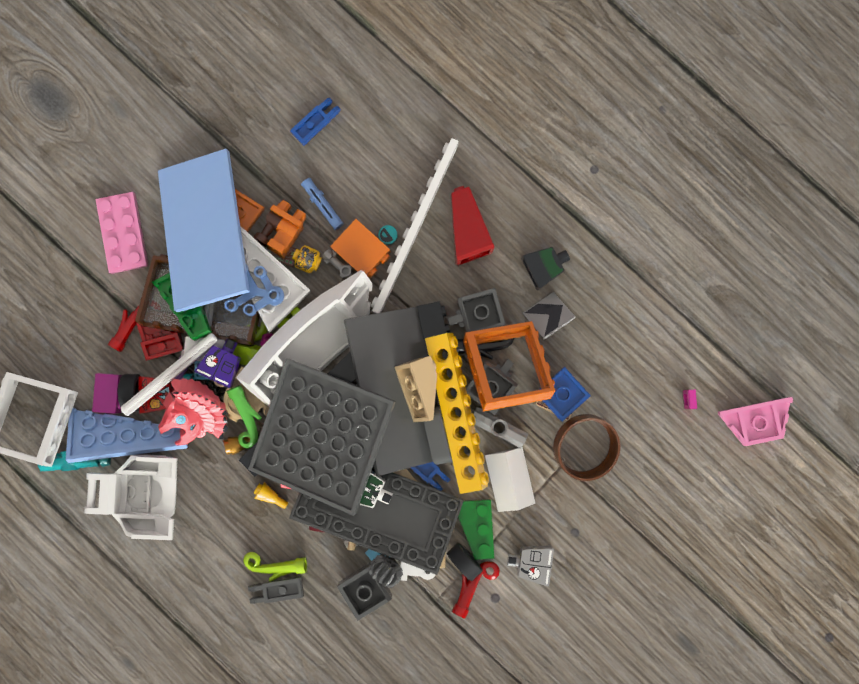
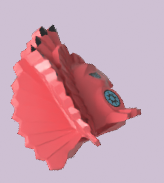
M174 378L171 381L174 391L172 393L169 392L163 402L166 411L158 426L160 434L173 427L181 428V438L175 441L176 445H186L196 437L201 438L205 436L206 432L214 434L218 439H223V432L228 431L225 403L221 402L213 390H210L207 385H202L200 381Z

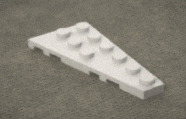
M240 226L245 262L258 288L265 289L261 279L254 275L255 267L263 266L267 270V276L273 286L280 287L284 292V300L281 304L277 306L268 304L258 310L270 333L310 293V289ZM263 269L258 271V275L263 274ZM272 293L271 298H276L277 293ZM256 296L251 300L255 304L263 297Z

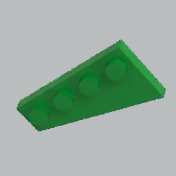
M170 273L152 281L192 340L196 341L212 333L203 306L181 312L174 311Z

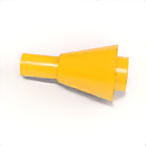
M266 482L263 484L259 483L253 492L256 495L254 499L272 504L275 503L284 509L289 503L280 498Z

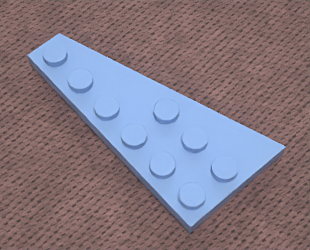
M73 408L68 421L66 461L73 463L188 448V444H175V441L181 438V428L173 427L160 434L159 424L152 423L151 421L144 420L143 422L134 418L106 413L102 415L88 410L79 411Z

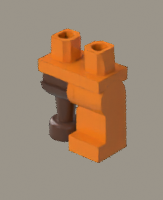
M282 200L277 206L272 205L271 211L266 215L267 223L261 233L257 232L253 237L262 246L266 247L267 245L271 252L283 259L299 234L303 231V223L306 219V214L299 209L296 210L293 216L288 214L292 207L285 200ZM273 230L276 231L277 233L274 236V238H271L269 240L267 237L273 232Z

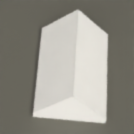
M518 447L485 455L498 512L520 510L535 504L523 448L520 449Z

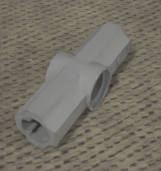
M476 407L473 412L476 420L475 425L520 449L522 448L528 433ZM497 422H501L504 425V429L500 433L494 431V425Z

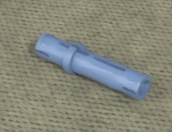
M311 178L304 180L301 186L310 196V201L316 204L333 229L337 230L343 226L344 223L323 196V191H319Z

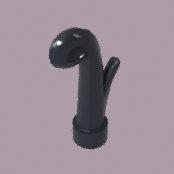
M515 338L477 344L481 356L492 360L493 356L488 352L509 347ZM457 339L458 347L456 348L458 354L466 353L463 339Z

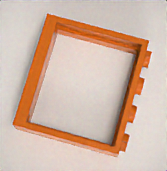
M532 321L465 332L463 344L483 411L547 400L553 396L555 381L551 379L550 366L545 361L544 348L539 343V334L535 330ZM525 336L542 390L493 398L477 344Z

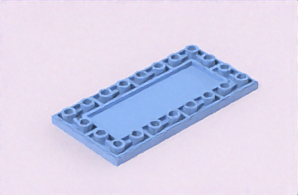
M223 149L158 170L174 311L181 312L250 292L230 152L227 149Z

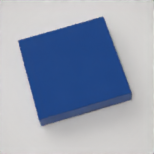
M563 367L551 378L555 381V392L551 399L542 400L561 422L591 396L566 367Z

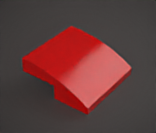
M136 323L142 342L140 344L146 361L180 352L182 349L184 350L181 333L144 327Z

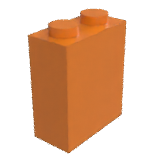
M357 219L330 246L356 272L362 270L369 278L376 274L378 271L376 268L380 263L385 264L391 257L389 255L391 253L390 249Z

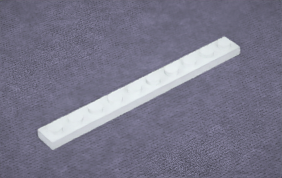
M451 138L450 142H446L443 147L442 153L444 156L442 160L438 159L434 167L436 173L434 177L430 176L426 185L428 190L426 194H422L418 204L421 206L418 212L414 211L410 221L413 223L410 229L406 228L404 232V243L402 246L399 245L395 252L397 258L394 263H390L387 269V273H389L387 280H382L379 287L381 293L379 297L374 298L371 304L372 312L375 314L382 313L457 150L458 140Z

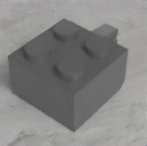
M495 288L458 298L459 310L456 311L455 316L447 318L449 326L459 324L460 328L465 327L466 332L506 325Z
M509 359L502 366L497 364L495 367L488 361L483 364L493 398L511 395L518 385L509 378L512 374L508 371L514 364ZM472 379L466 387L467 394L481 405L474 379ZM499 409L489 410L493 415H496Z
M370 563L339 581L337 585L357 621L392 599V593L387 586L383 587L382 584L378 583L369 574L368 567L371 565Z

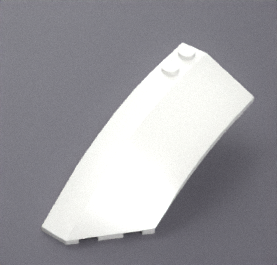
M362 270L358 271L325 291L302 308L273 334L236 378L251 393L270 407L286 359L294 360L319 371L326 368L349 347L344 320L370 314L371 302H368L369 291H372L373 283Z

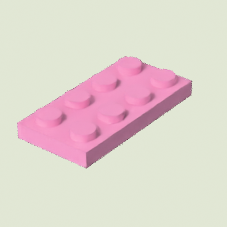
M129 192L95 199L109 273L113 274L148 267L135 193Z

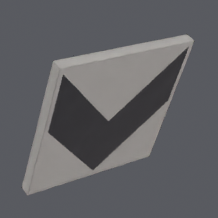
M554 292L523 312L529 322H533L534 328L543 339H546L576 318Z

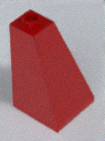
M464 186L455 188L454 192L451 193L456 266L490 255L495 248L470 187L464 188Z

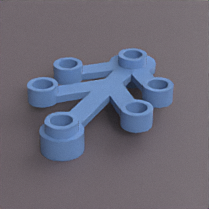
M246 264L250 292L244 293L235 300H227L225 308L230 312H235L239 306L256 296L263 297L255 304H246L243 308V312L246 315L254 316L258 310L268 304L272 306L281 304L284 300V292L280 287L273 286L267 276V270L263 266H257L254 269V275L261 279L265 289L258 288ZM260 269H263L262 275H258ZM276 292V298L272 299L271 294ZM233 302L234 307L229 309V304ZM249 307L253 308V311L251 313L247 312V309Z

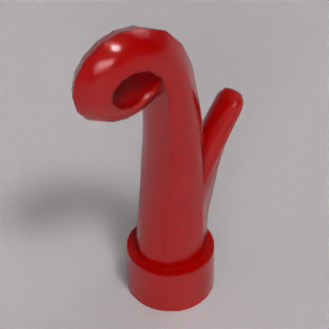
M152 301L151 307L161 311L160 305ZM139 306L129 317L128 311L126 309L123 310L119 329L108 343L109 346L119 352H122L125 348V343L137 323L135 319Z
M485 561L481 563L480 566L483 571L473 581L468 580L467 582V578L462 574L460 596L452 609L454 614L464 619L466 618L482 574L489 580H494L499 576L500 570L495 562ZM488 567L494 569V573L492 575H489L487 573L486 569Z

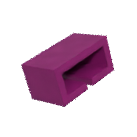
M95 373L92 412L122 413L118 401V385L122 375Z

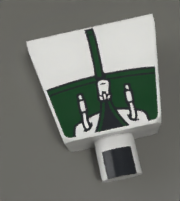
M374 471L370 473L360 501V505L371 508L375 506L377 500L389 504L393 493L383 489L386 480L381 476H376Z

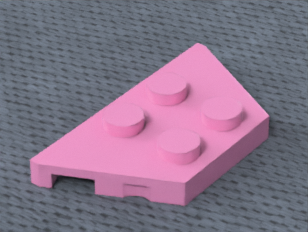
M793 397L718 411V415L743 446L783 439L786 431L785 425L789 418L788 410L790 403L793 402Z

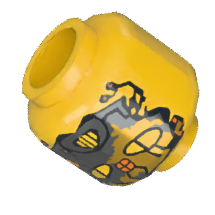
M306 245L302 246L300 250L296 249L292 257L295 260V267L309 274L317 271L322 261L320 252Z

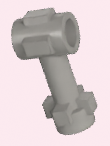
M330 249L326 250L322 255L323 261L326 264L330 262L340 271V276L343 279L353 275V268L340 262L335 257L337 255L336 252Z

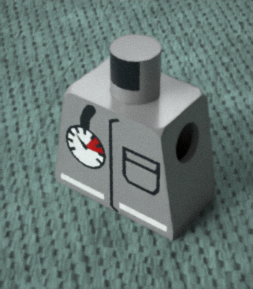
M550 545L521 546L519 555L508 554L507 566L518 567L517 575L520 578L549 586L554 548Z

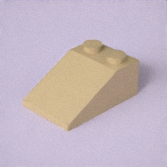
M426 356L395 366L394 368L413 422L433 420L437 383L434 360L431 356Z

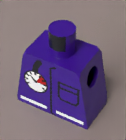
M226 339L222 349L213 345L194 372L228 388H232L241 359L233 355L238 343Z

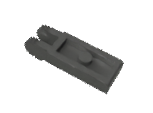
M301 576L248 586L249 592L263 590V596H254L249 599L250 604L262 602L265 604L304 597Z

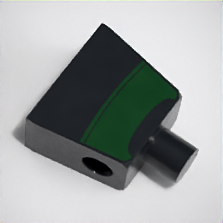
M550 247L525 254L521 260L536 290H539L564 272L562 264L569 261L570 257L566 250L556 254L554 248Z

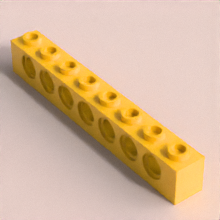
M453 333L425 338L428 355L431 356L436 364V390L459 492L463 494L483 490L488 487L489 477L483 466L484 455L480 452L479 448L480 437L474 427L476 420L470 409L471 398L467 394L465 387L467 380L461 370L462 359L458 355L456 348L458 347L457 338ZM444 349L448 352L447 359H444L442 355ZM448 369H451L453 373L451 379L447 376ZM452 388L457 391L456 398L451 395ZM457 407L461 410L460 417L455 413ZM460 427L466 430L465 436L461 435ZM465 446L470 449V455L465 454ZM469 466H472L474 468V475H472L469 472Z

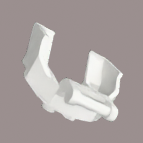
M136 454L131 455L115 473H87V507H84V513L112 514L120 523L125 535L131 537V539L173 540L174 519L170 517L175 514L178 458L166 457L165 455ZM97 480H100L99 507H95Z

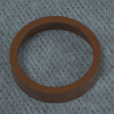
M592 414L577 415L567 420L558 430L553 444L554 457L558 465L572 478L580 481L596 480L606 475L616 464L620 454V439L614 427L601 417ZM596 421L604 426L609 435L610 446L607 456L602 463L591 470L576 471L567 467L560 456L561 444L565 435L572 427L581 422Z

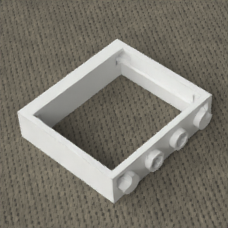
M6 372L0 388V431L18 382L58 392L59 396L37 457L1 446L0 453L41 466L52 467L78 392Z

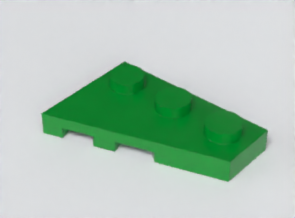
M491 499L463 501L458 518L475 560L494 559Z

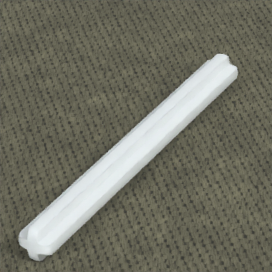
M212 333L206 336L121 406V411L126 416L132 414L206 353L213 345L217 344V337Z

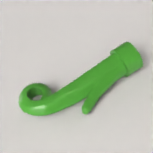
M238 385L226 392L230 400L232 399L248 430L239 435V444L244 448H252L258 440V431L253 416L258 420H261L262 417L252 408L244 396L242 386ZM244 437H249L250 442L245 441Z

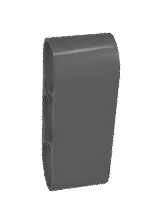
M440 406L434 407L433 420L424 421V426L433 462L439 465L453 461Z

